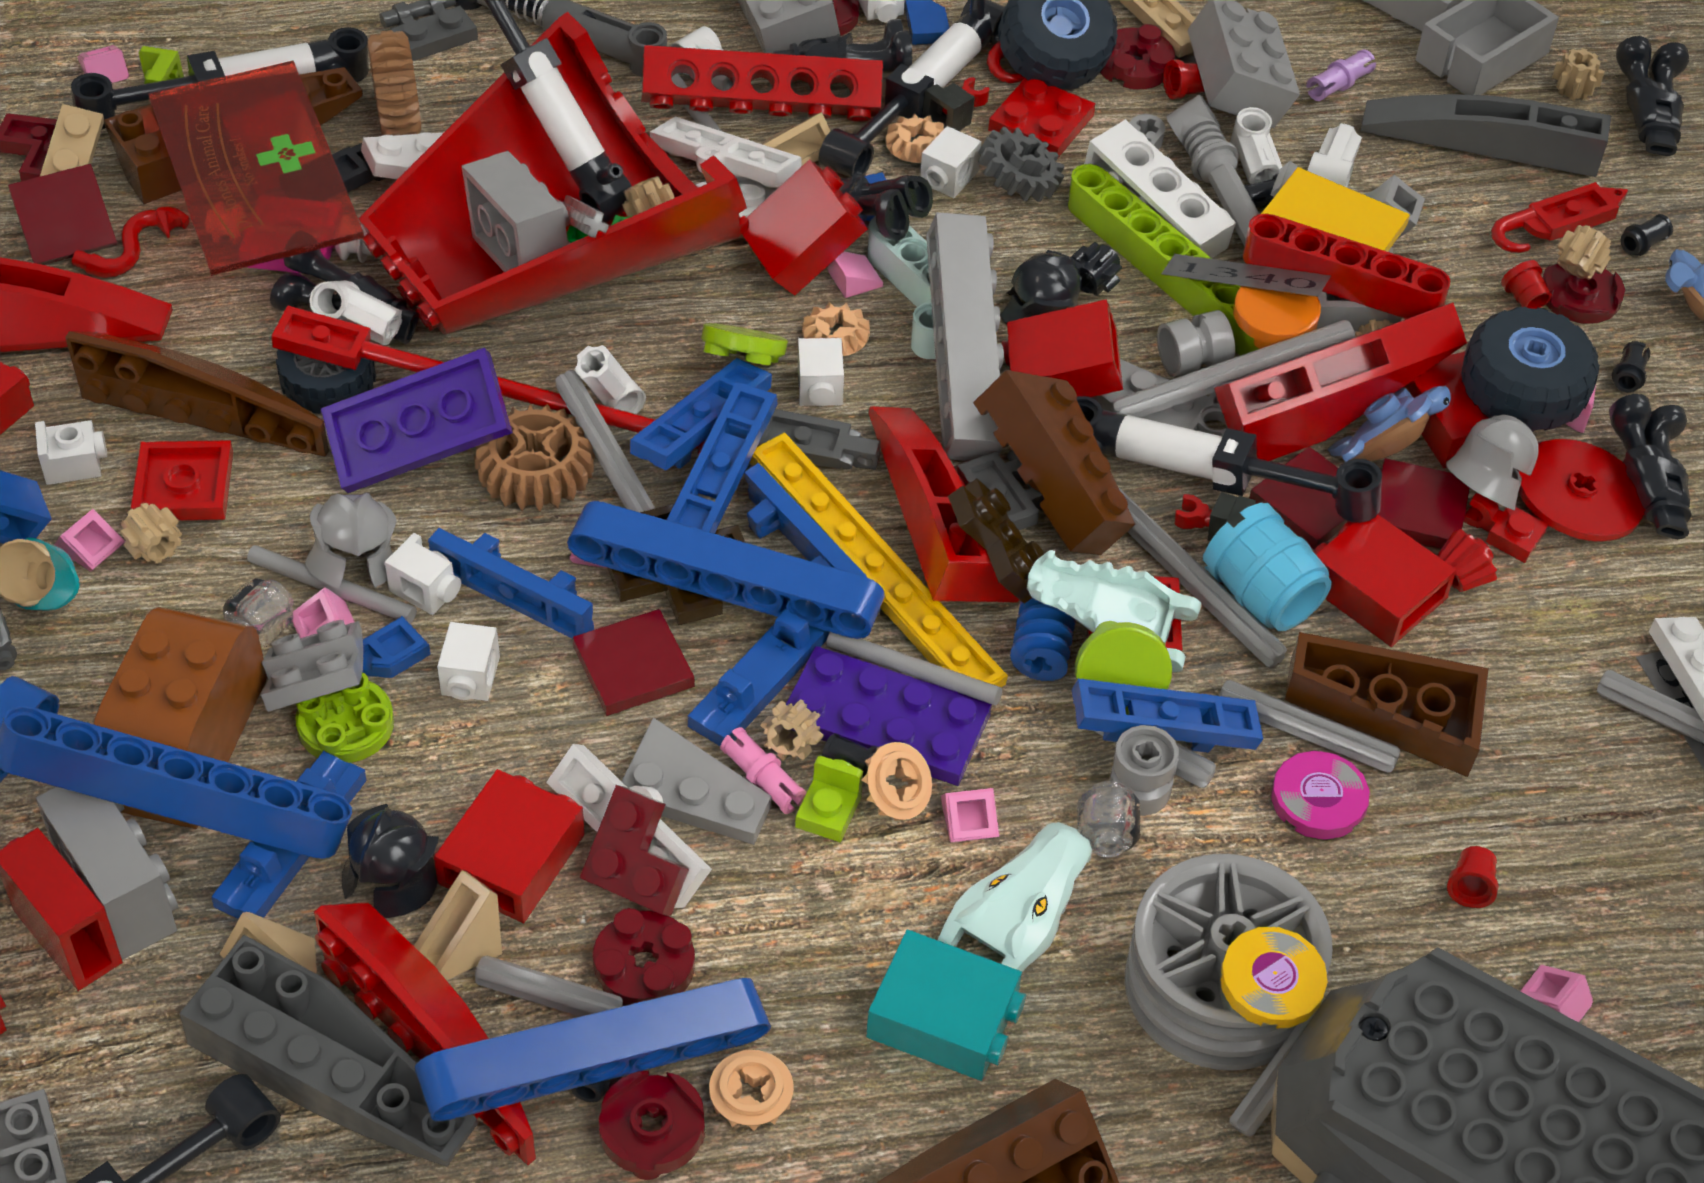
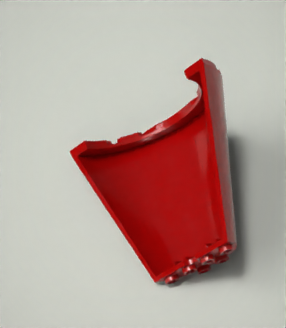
M568 12L561 15L531 46L545 38L549 40L562 63L557 66V69L611 163L619 164L622 167L623 174L631 185L634 186L642 181L658 176L662 185L669 183L675 198L612 225L614 220L612 219L607 222L609 227L606 233L598 231L595 238L586 236L504 272L472 237L462 165L509 151L521 164L524 163L528 167L531 175L539 183L543 182L546 185L549 193L555 199L563 202L565 196L568 195L580 201L578 186L521 88L514 90L504 72L358 218L367 232L361 238L375 259L381 255L383 256L380 262L394 281L398 279L400 281V286L397 287L398 292L411 309L418 305L419 308L415 311L419 313V318L429 331L437 328L444 335L735 240L745 234L749 228V220L744 215L741 218L739 216V213L747 209L736 176L713 155L700 164L707 184L697 187L645 132L646 129L624 95L620 91H613L609 84L612 82V79L608 74V69L596 50L587 30ZM623 212L622 214L618 215V216H622V217H627V215H626L625 212Z

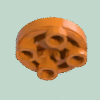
M1246 286L1239 288L1233 309L1236 323L1247 335L1254 338V344L1259 349L1316 330L1321 314V304L1316 296Z

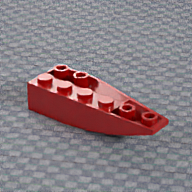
M0 257V352L68 347L65 337L69 331L99 332L137 342L162 340L173 311L172 304L80 273Z
M1454 302L1217 386L1214 390L1227 427L1256 434L1257 458L1271 461L1327 440L1362 416L1365 410L1377 399L1386 394L1397 392L1466 345L1467 340Z
M870 406L868 414L877 440L880 441V449L932 600L1018 603L1019 599L998 582L986 549L960 528L948 496L961 486L965 487V484L929 427L911 408Z
M370 903L321 905L314 911L318 929L315 940L323 951L324 961L321 963V967L324 973L335 986L340 988L345 985L354 994L357 1006L371 1020L378 1017L388 1027L389 1037L406 1053L411 1050L422 1060L424 1057L441 1050L489 1039L466 1003L438 969ZM520 1102L472 1114L476 1119L480 1118L491 1129L490 1135L505 1154L510 1156L515 1153L527 1166L536 1160L533 1133Z

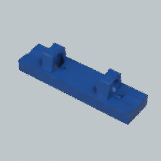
M739 358L734 359L631 438L630 454L640 459L648 460L665 471L673 465L681 469L690 462L692 450L708 438L735 382L768 391L771 388L772 374Z
M737 381L735 382L667 518L668 521L715 534L778 405L777 394ZM698 493H699V494H702V495H705V496H709V497L714 498V499H716V500H715V502H714V501H711V500H708V499L699 497V496H698Z
M759 463L744 472L746 482L748 483L749 499L756 505L747 512L749 528L759 539L779 529L808 561L867 577Z
M438 528L428 539L430 551H438L452 562L453 575L461 579V584L570 638L594 630V622L592 620L593 603L577 596L576 577L560 570L550 581L542 579L502 559L499 550V539L487 533H484L471 544Z
M785 609L775 620L773 626L732 669H729L719 679L718 684L688 715V727L718 746H721L722 741L727 735L735 741L737 738L733 735L732 731L739 727L745 730L808 662L815 646L821 647L827 641L830 632L809 626L807 620H803L791 613L790 610Z
M1079 678L1071 690L1076 711L1077 728L1101 731L1104 733L1103 740L1117 742L1122 733L1131 727L1140 725L1160 728L1177 741L1191 742L1192 751L1209 753L1215 745L1256 750L1263 740L1255 700ZM1127 706H1128L1129 715H1126V710H1125V709H1126Z
M323 751L311 768H306L296 782L334 792L344 797L350 803L367 779L365 769ZM250 841L240 854L238 863L211 896L214 908L237 919L240 918L243 912H250L264 918L308 860L309 856Z

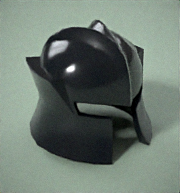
M1051 250L1036 254L1023 262L1013 275L1011 283L1014 286L1006 293L1012 297L1001 313L1004 322L1007 324L1010 321L1078 306L1077 300L1081 289L1080 271L1083 265L1067 255ZM1016 294H1018L1019 297H1020L1023 301H1025L1026 303L1023 304V303L1020 301V299L1018 298V296H1017Z
M387 804L369 809L354 818L347 825L349 858L346 860L342 871V890L345 899L353 895L359 879L360 883L392 884L398 882L397 885L390 887H376L373 891L374 908L384 918L406 915L421 908L430 901L438 883L435 862L432 856L439 837L427 836L424 827L412 815L403 811L389 809Z

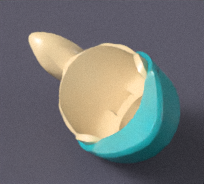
M29 537L9 541L0 547V596L3 599L24 609L49 611L65 606L77 595L80 586L79 578L71 557L63 549L43 540Z

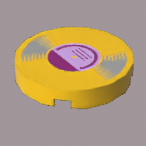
M1257 927L1240 934L1228 947L1221 966V988L1230 1006L1247 1021L1260 1026L1266 1023L1276 1025V1028H1291L1307 1021L1320 1007L1328 983L1325 962L1315 946L1298 933L1280 927Z

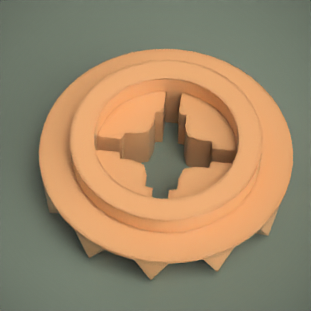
M915 113L910 119L899 116L896 123L888 125L885 137L886 147L891 154L903 161L921 163L922 152L944 130V125L942 122H933L931 115L924 119L918 118ZM917 134L924 135L919 136L917 139H914L913 142H911V137L917 136Z
M829 302L825 309L813 307L811 315L804 317L802 335L803 338H841L843 356H848L858 352L867 344L870 336L869 320L863 318L861 309L850 310L847 302L841 307H834ZM835 324L843 325V327H839L837 331H834L833 335H830V328H833Z
M892 742L877 747L874 755L865 761L868 770L861 780L868 784L870 795L866 800L876 804L878 815L892 817L894 821L911 819L919 815L927 806L932 792L931 772L924 757L912 746L901 742ZM895 775V778L902 779V782H908L909 785L896 789L895 786L889 785V782H886V778Z
M743 1050L727 1056L716 1066L709 1083V1096L716 1115L721 1114L728 1119L732 1128L737 1124L749 1126L753 1131L759 1125L768 1122L775 1125L779 1116L785 1110L790 1109L794 1091L792 1075L787 1066L776 1056L760 1050ZM741 1079L753 1088L762 1086L760 1093L761 1103L758 1100L755 1101L750 1095L743 1098L740 1097L742 1095Z

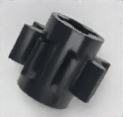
M1093 242L1088 248L1083 245L1071 256V258L1083 265L1080 271V290L1082 292L1093 293L1095 296H1098L1103 290L1109 293L1120 282L1116 274L1122 269V266L1120 265L1118 254L1111 247L1103 244L1098 245L1097 242Z

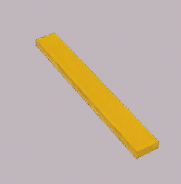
M785 432L756 448L749 463L752 466L759 463L866 574L867 578L874 580L883 588L885 597L880 608L930 663L1001 688L1006 685L1008 675L940 601L932 600L929 589Z

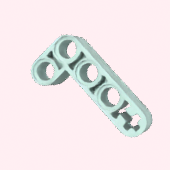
M875 216L869 223L868 260L917 307L913 313L911 349L920 358L936 359L927 241L911 226H909L904 238L900 240L887 239L879 232Z

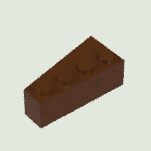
M1005 370L973 402L981 415L989 413L996 423L998 429L993 434L1002 448L1010 445L1022 463L1017 471L1024 482L1038 492H1041L1045 498L1039 505L1070 552L1102 555L1135 525L1128 509V501L1120 492L1110 471V463L1102 454L1093 435V428L1086 420L1078 404L1077 394L1068 381Z
M1299 632L1290 661L1285 701L1395 745L1399 749L1468 777L1480 751L1489 668Z

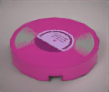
M1309 751L1298 753L1283 762L1274 777L1271 801L1280 819L1284 823L1287 820L1290 824L1296 826V832L1306 837L1326 840L1343 837L1352 832L1353 827L1358 825L1359 822L1361 823L1369 806L1370 790L1364 775L1352 762L1334 753Z

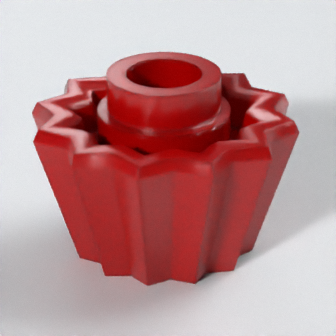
M1462 529L1453 531L1437 555L1456 569L1452 587L1456 588L1459 592H1463L1496 581L1497 575L1495 572L1497 569L1492 563L1494 556L1489 546L1478 537L1474 539L1471 534L1465 533Z

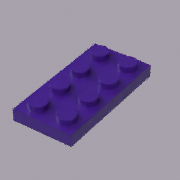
M485 348L321 408L341 489L347 493L513 433L492 357Z
M815 646L786 705L792 703L794 706L800 699L804 700V704H807V709L811 712L816 711V713L821 715L816 721V726H820L819 731L824 734L821 739L822 741L827 742L831 735L837 733L841 737L867 748L874 745L880 747L892 742L908 744L924 757L932 778L959 786L990 718L992 704L819 646Z

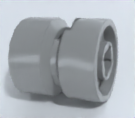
M1220 310L1195 315L1191 322L1184 318L1163 323L1158 328L1157 346L1159 356L1165 370L1172 377H1179L1198 371L1203 364L1210 367L1234 358L1235 340L1233 331L1225 314Z
M1147 725L1131 727L1121 734L1116 743L1109 780V794L1112 801L1121 810L1130 814L1135 811V795L1140 801L1136 805L1140 807L1138 808L1140 816L1155 814L1166 806L1171 796L1173 777L1176 773L1179 758V748L1173 737L1160 728Z

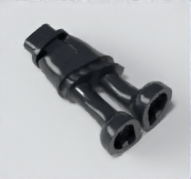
M901 19L889 20L886 23L883 38L874 43H853L852 32L842 37L838 34L826 38L808 39L802 41L799 46L796 43L790 44V50L773 51V54L883 61L882 71L893 72L900 64L908 67L912 65L910 34L908 31H903Z
M1632 36L1622 41L1616 49L1618 65L1630 82L1626 86L1627 105L1633 113L1635 125L1639 132V139L1645 143L1646 151L1651 154L1672 156L1677 152V143H1679L1681 138L1680 129L1684 109L1682 96L1674 91L1673 79L1686 69L1689 63V52L1684 44L1670 42L1662 45L1651 59L1652 46L1649 40L1642 36Z
M854 174L849 178H840L844 183L840 188L843 194L845 192L849 193L863 209L859 214L862 221L865 222L868 215L876 216V225L879 232L887 239L900 240L905 237L910 223L909 215L923 218L931 211L933 204L932 188L928 180L921 176L904 175L871 184L864 176Z
M298 234L291 240L284 255L286 267L302 274L312 275L325 282L344 280L353 282L359 287L360 291L402 310V323L398 333L393 338L404 344H408L411 341L419 321V313L407 308V303L404 299L397 298L388 289L378 284L370 275L363 276L359 272L351 274L330 262L323 256L313 238L305 234ZM286 273L275 282L271 290L270 303L274 308L285 311L287 306L296 308L301 304L310 305L311 292L317 285L299 273ZM339 293L336 295L332 294V305L338 311L342 302Z
M1631 394L1619 398L1610 407L1609 418L1615 433L1619 436L1627 451L1623 460L1627 467L1626 475L1632 481L1643 508L1646 509L1644 511L1646 518L1655 524L1657 534L1677 540L1683 539L1689 535L1687 522L1692 516L1689 509V476L1679 460L1672 457L1670 440L1678 437L1686 427L1687 417L1684 408L1679 405H1666L1652 411L1649 398L1643 394Z

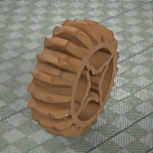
M392 30L380 31L379 34L370 35L367 42L381 134L393 136L419 134L421 131V116L408 37L403 31L393 32Z
M529 404L525 411H518L512 407L508 418L513 433L476 446V455L474 456L475 469H478V479L482 487L487 488L491 499L501 497L505 507L516 502L521 511L528 505H535L539 512H541L544 504L549 503L558 508L562 498L574 501L576 491L586 490L588 479L592 478V473L594 472L595 454L590 441L584 437L585 433L576 423L575 417L569 418L565 408L554 413L548 404L542 410H535L531 404ZM567 455V456L560 462V458H562L563 456Z

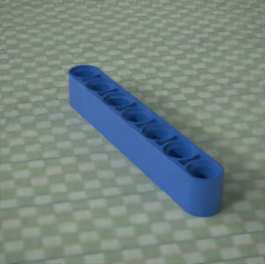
M600 501L588 502L584 506L567 541L569 550L579 559L777 617L785 609H788L799 618L807 620L811 627L849 638L860 639L870 634L885 597L883 588L870 578Z
M27 706L14 707L6 712L0 729V768L5 772L309 857L324 859L335 855L352 815V807L349 802L334 792Z
M739 978L441 1050L420 1060L415 1065V1072L431 1119L434 1121H447L628 1075L637 1071H644L742 1046L767 1034L771 1029V1024L751 978Z

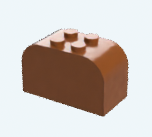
M156 607L152 609L143 620L99 706L93 725L229 762L268 678L262 664L264 658L257 630L249 625L168 608ZM123 805L124 810L120 812L183 827L198 828L194 824Z

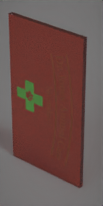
M294 60L148 94L211 276L364 238L362 227Z

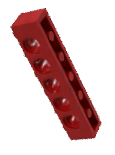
M644 45L641 102L650 103L649 106L655 109H671L673 104L689 105L690 110L697 112H709L713 110V107L729 108V112L734 114H751L753 109L769 110V115L777 117L791 116L792 112L808 113V117H812L822 112L825 119H829L832 114L847 115V119L850 121L865 122L871 120V117H874L881 109L883 61ZM677 73H686L692 78L693 84L687 88H680L673 83L671 78ZM724 75L731 80L733 86L725 91L718 90L713 86L711 80L715 76ZM756 78H764L770 82L772 90L767 93H759L754 90L751 81ZM797 80L805 81L810 86L811 93L805 96L798 95L792 90L791 83ZM834 83L845 84L850 90V96L838 98L831 92L830 86Z

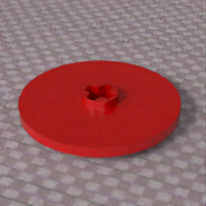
M1552 439L1538 443L1537 461L1531 475L1529 476L1517 470L1522 477L1518 492L1530 511L1553 529L1571 537L1588 541H1612L1623 538L1638 527L1646 510L1640 502L1636 488L1626 475L1627 467L1608 451L1586 442L1571 439Z

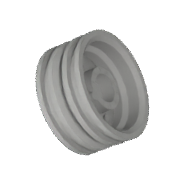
M1210 854L1178 863L1162 873L1150 885L1140 901L1125 967V989L1134 1016L1145 1032L1157 1044L1189 1063L1217 1070L1251 1069L1271 1062L1296 1026L1276 1028V1025L1263 1023L1260 1026L1247 1021L1232 1009L1222 992L1220 981L1222 976L1221 966L1228 947L1240 934L1257 927H1280L1298 933L1315 946L1325 962L1326 973L1328 974L1333 951L1330 927L1321 906L1303 884L1277 866L1253 857L1236 854ZM1170 950L1179 951V953L1170 958L1167 954Z

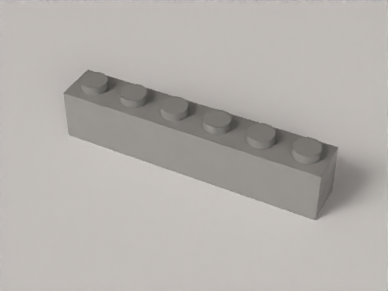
M936 212L926 239L942 446L950 460L970 461L996 451L999 454L1002 450V446L993 434L998 429L996 423L989 413L981 415L973 404L1000 376L1004 357L1003 345L997 344L996 336L1000 325V309L998 306H994L993 295L997 286L996 270L990 268L994 239L992 233H987L986 216Z

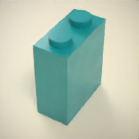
M907 929L869 1008L866 1038L983 1081L989 1064L998 1066L1001 1062L1008 1042V1036L1003 1034L1008 1021L1016 1024L1023 1010L1026 994L1019 992L1022 971Z

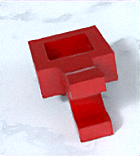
M1477 492L1471 499L1469 504L1471 507L1464 517L1466 524L1489 532L1485 542L1523 563H1526L1549 524L1515 507V510L1506 507L1502 511L1499 509L1498 503Z

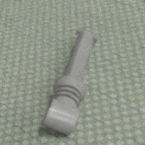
M1199 94L1168 114L1166 118L1192 161L1191 171L1194 177L1205 183H1211L1223 208L1236 222L1234 228L1245 246L1249 221L1258 215L1259 212L1235 170L1239 159L1236 146L1226 141L1220 130L1221 127L1204 98Z

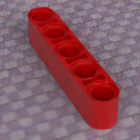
M1258 214L1249 221L1242 256L1246 264L1330 275L1331 277L1322 292L1404 319L1445 305L1451 280L1443 270L1273 214Z

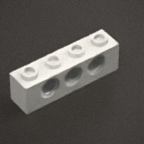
M1126 119L1090 141L1084 164H1093L1103 168L1209 257L1213 258L1228 248L1236 224L1229 213L1211 200L1197 183L1192 182L1175 166L1169 157L1164 156L1148 141L1142 132L1135 129Z

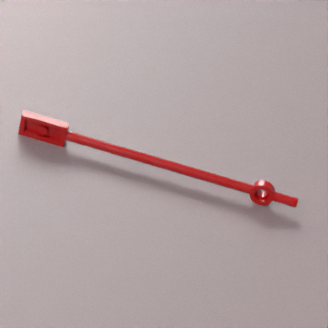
M292 306L286 307L271 335L272 348L356 370L361 358L416 373L444 363L439 360L370 342L371 328ZM497 377L502 396L545 407L548 404L550 409L555 411L565 408L566 413L572 415L560 393ZM595 403L606 424L639 433L655 421L652 418ZM706 440L703 441L701 444H699V445L695 448V449H698V456H699V454H700V452H701V450H702V448H703V446H704Z

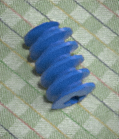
M1034 598L1025 604L1020 602L1019 616L1017 617L1010 654L1013 666L1025 676L1039 681H1055L1063 678L1067 674V661L1070 657V646L1073 640L1072 632L1075 629L1076 620L1058 608L1043 604Z

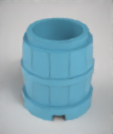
M1258 503L1239 512L1245 519L1234 528L1227 522L1219 529L1209 542L1203 554V561L1207 565L1205 569L1218 582H1223L1235 596V600L1241 606H1244L1256 619L1270 629L1275 628L1277 631H1286L1306 620L1317 610L1328 595L1332 581L1329 579L1328 569L1311 550L1309 544L1284 524L1282 517L1269 503Z

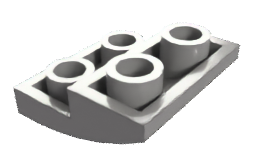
M337 620L319 627L316 630L317 634L300 638L299 634H290L272 642V647L269 648L262 661L269 679L261 693L267 712L359 685L363 671V636L359 621L345 625L343 620Z
M44 1089L0 1102V1183H68L52 1112Z

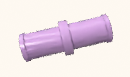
M1362 49L1345 60L1338 59L1332 62L1326 71L1309 78L1306 88H1310L1317 83L1318 86L1307 91L1308 94L1315 101H1321L1337 90L1344 91L1351 88L1355 84V80L1375 70L1376 62L1364 67V64L1375 59L1370 51Z

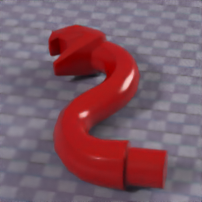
M159 207L156 210L139 212L129 218L123 226L121 239L124 251L121 256L117 258H104L95 253L88 254L77 250L72 257V265L96 277L112 278L122 275L132 269L139 259L141 248L138 235L141 230L149 226L159 227L165 236L170 238V231L175 227L186 229L190 218L183 211L174 207Z

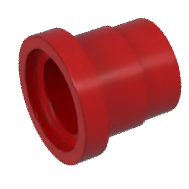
M1170 60L1167 62L1163 73V84L1165 92L1170 99H1182L1188 94L1205 92L1197 63H1184L1182 60Z
M1535 260L1525 261L1516 265L1501 280V285L1505 291L1512 293L1522 307L1529 309L1541 308L1552 297L1546 282L1541 276L1542 268Z
M1470 846L1461 852L1456 868L1450 873L1447 882L1448 894L1455 902L1469 908H1483L1495 901L1499 885L1496 879L1497 858L1494 853L1481 846Z

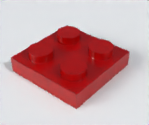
M1024 78L989 118L988 131L995 130L1000 132L1002 127H1006L1011 133L1016 128H1019L1026 137L1033 133L1037 139L1049 144L1047 147L1049 152L1058 153L1060 157L1094 116L1096 103L1055 86H1048L1041 80H1027Z
M231 440L141 442L131 509L133 508L134 510L140 507L142 503H148L149 505L155 504L160 510L167 507L178 520H225L234 453Z

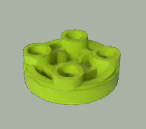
M717 323L703 324L701 339L705 342L704 352L729 356V353L737 354L738 351L746 353L745 361L762 365H771V362L778 363L779 357H783L786 354L788 343L787 339L774 334Z
M1109 620L1099 624L1095 632L1082 644L1076 657L1075 675L1076 680L1079 678L1168 690L1172 678V663L1165 643L1151 629L1137 623H1117ZM1127 706L1126 709H1125V710H1126V715H1129L1128 706Z
M363 672L359 685L296 703V727L299 739L304 748L316 758L325 751L348 763L366 759L378 752L387 743L394 728L393 709L388 695L378 685L369 681L368 676Z

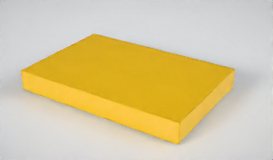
M1300 167L1296 168L1261 213L1286 218L1387 252L1407 227L1410 214Z

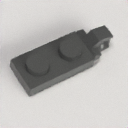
M775 409L758 444L760 446L785 432L813 464L836 469H852V466L856 468L876 470L881 455L880 441L863 438L860 432L851 429V424L778 409Z

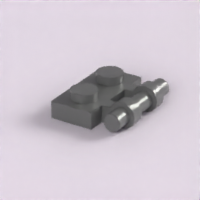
M419 0L410 4L400 2L392 5L391 10L379 14L384 28L397 24L398 26L390 28V30L393 32L403 31L407 35L412 61L478 40L477 27L461 5L445 9L456 5V0ZM426 14H429V15H430V16H427V17H424V18H421V19H418V20H414V18H417V17H420V16H423V15H426Z
M1013 449L1007 455L1010 461L1004 463L996 451L957 465V473L965 486L977 478L988 489L993 490L997 488L1005 496L1011 507V510L1007 513L1008 517L1019 530L1038 524L1039 511L1037 508L1043 511L1039 504L1045 498L1041 492L1026 484L1018 473L1017 469L1022 463ZM1018 481L1026 484L1029 489L1023 490Z

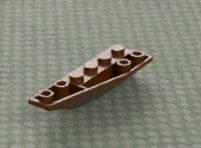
M342 67L179 94L104 119V124L128 183L142 203L147 204L200 184L187 142L185 105H187L188 131L194 161L201 181L205 182L221 176V173L224 175L230 172L219 137L216 103H219L221 123L296 92L314 130L361 98L363 90L346 68ZM201 106H203V110L207 109V106L209 107V109L206 111H201ZM199 112H201V114H208V112H209V116H208V115H201V116H200V115H199V114H200ZM209 128V130H207V131H205V132H199V131H198V130H206V129ZM221 128L223 143L232 171L237 170L239 165L233 157L234 154ZM210 135H211V137H208V138H201V139H198V140L196 139V138L207 137V136H210ZM212 139V144H208L207 142H204L203 144V141ZM219 167H220V170L216 171V174H215V172L212 173V174H210L211 172H213V171L219 169Z
M69 331L65 337L82 399L90 400L97 404H107L128 409L139 414L145 413L170 419L176 423L199 426L218 433H228L252 439L259 443L294 449L300 453H311L326 457L329 452L325 425L322 419L286 396L249 377L216 363L179 351L99 332Z
M1053 1079L963 1128L921 1153L877 1183H1119L1083 1090Z

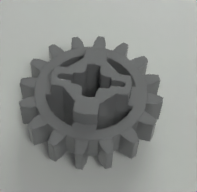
M1002 127L1000 132L992 130L978 152L981 155L978 160L979 164L986 166L983 172L984 175L994 176L996 179L994 185L1005 189L1008 195L1012 196L1015 192L1020 193L1023 201H1027L1030 195L1037 202H1041L1044 196L1050 199L1064 179L1062 171L1065 167L1063 164L1056 162L1059 157L1058 153L1049 152L1047 150L1049 144L1037 139L1035 134L1031 133L1028 137L1024 136L1019 128H1016L1013 133L1006 127Z

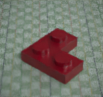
M6 113L0 125V153L26 156L19 170L21 181L40 177L57 119Z
M616 785L580 878L659 914L671 916L689 869L648 851L666 804L627 787Z

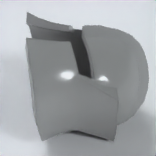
M1508 415L1493 416L1492 418L1481 420L1473 426L1462 447L1446 465L1458 479L1478 494L1515 510L1522 480L1517 470L1529 476L1531 475L1538 457V442L1531 429L1519 419Z
M368 493L362 495L335 494L330 496L324 505L317 503L310 512V522L313 527L315 542L305 562L308 571L323 583L340 589L345 572L346 558L333 553L330 549L337 548L356 556L373 550L375 553L367 557L368 571L372 584L376 588L387 581L385 561L393 554L390 540L397 523L396 516L392 510L384 503L376 502Z

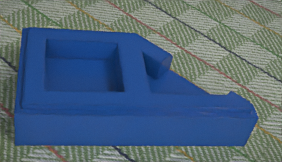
M905 0L904 9L912 45L933 44L950 28L945 7L932 0Z
M401 616L363 639L362 672L372 677L393 678L431 655L430 646L407 620Z

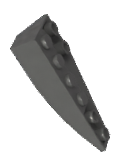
M1460 94L1414 95L1367 100L1360 131L1373 133L1378 136L1413 141L1419 144L1449 148L1455 151L1490 156L1496 159L1531 164L1536 167H1547L1573 174L1596 177L1608 143L1611 115L1533 100L1499 96Z
M246 935L241 937L179 1013L187 1044L241 1074H247L252 1080L323 1118L400 1151L447 1167L477 1126V1119L472 1114L447 1121L432 1120L415 1072L417 1062L329 980Z

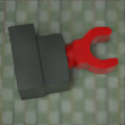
M974 77L966 79L963 87L952 83L942 88L935 84L925 90L922 118L924 119L931 115L932 121L942 122L944 129L948 126L961 131V129L971 124L973 107L983 106L988 102L990 88L985 87L982 90H974L976 80Z
M1221 492L1213 510H1211L1198 497L1184 494L1182 510L1175 511L1174 524L1182 529L1209 527L1207 540L1211 541L1219 529L1227 522L1234 528L1245 518L1239 512L1255 505L1256 500Z

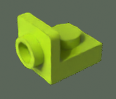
M142 46L138 54L145 78L144 84L184 77L178 51ZM173 96L152 99L151 103H155L160 101L161 99L170 98Z
M818 756L814 763L813 781L795 817V828L841 843L862 798L863 781L861 780L863 779V771L844 760H832Z

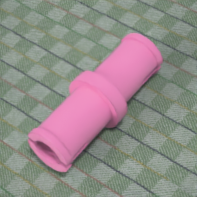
M742 727L734 729L732 733L737 740L734 741L727 735L722 741L720 749L746 773L748 781L771 795V799L780 807L784 814H790L795 811L790 802L793 800L799 807L807 792L780 767L781 761L773 753H766Z

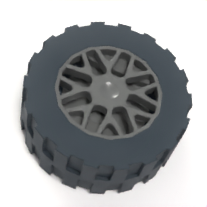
M277 350L278 359H276L282 393L306 410L312 411V413L321 414V408L374 388L373 382H376L374 361L361 358L356 370L287 351Z

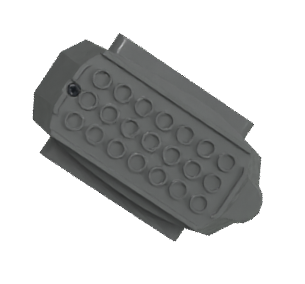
M1437 947L1406 967L1378 978L1341 987L1329 992L1278 1068L1271 1110L1272 1155L1302 1183H1704V1090Z

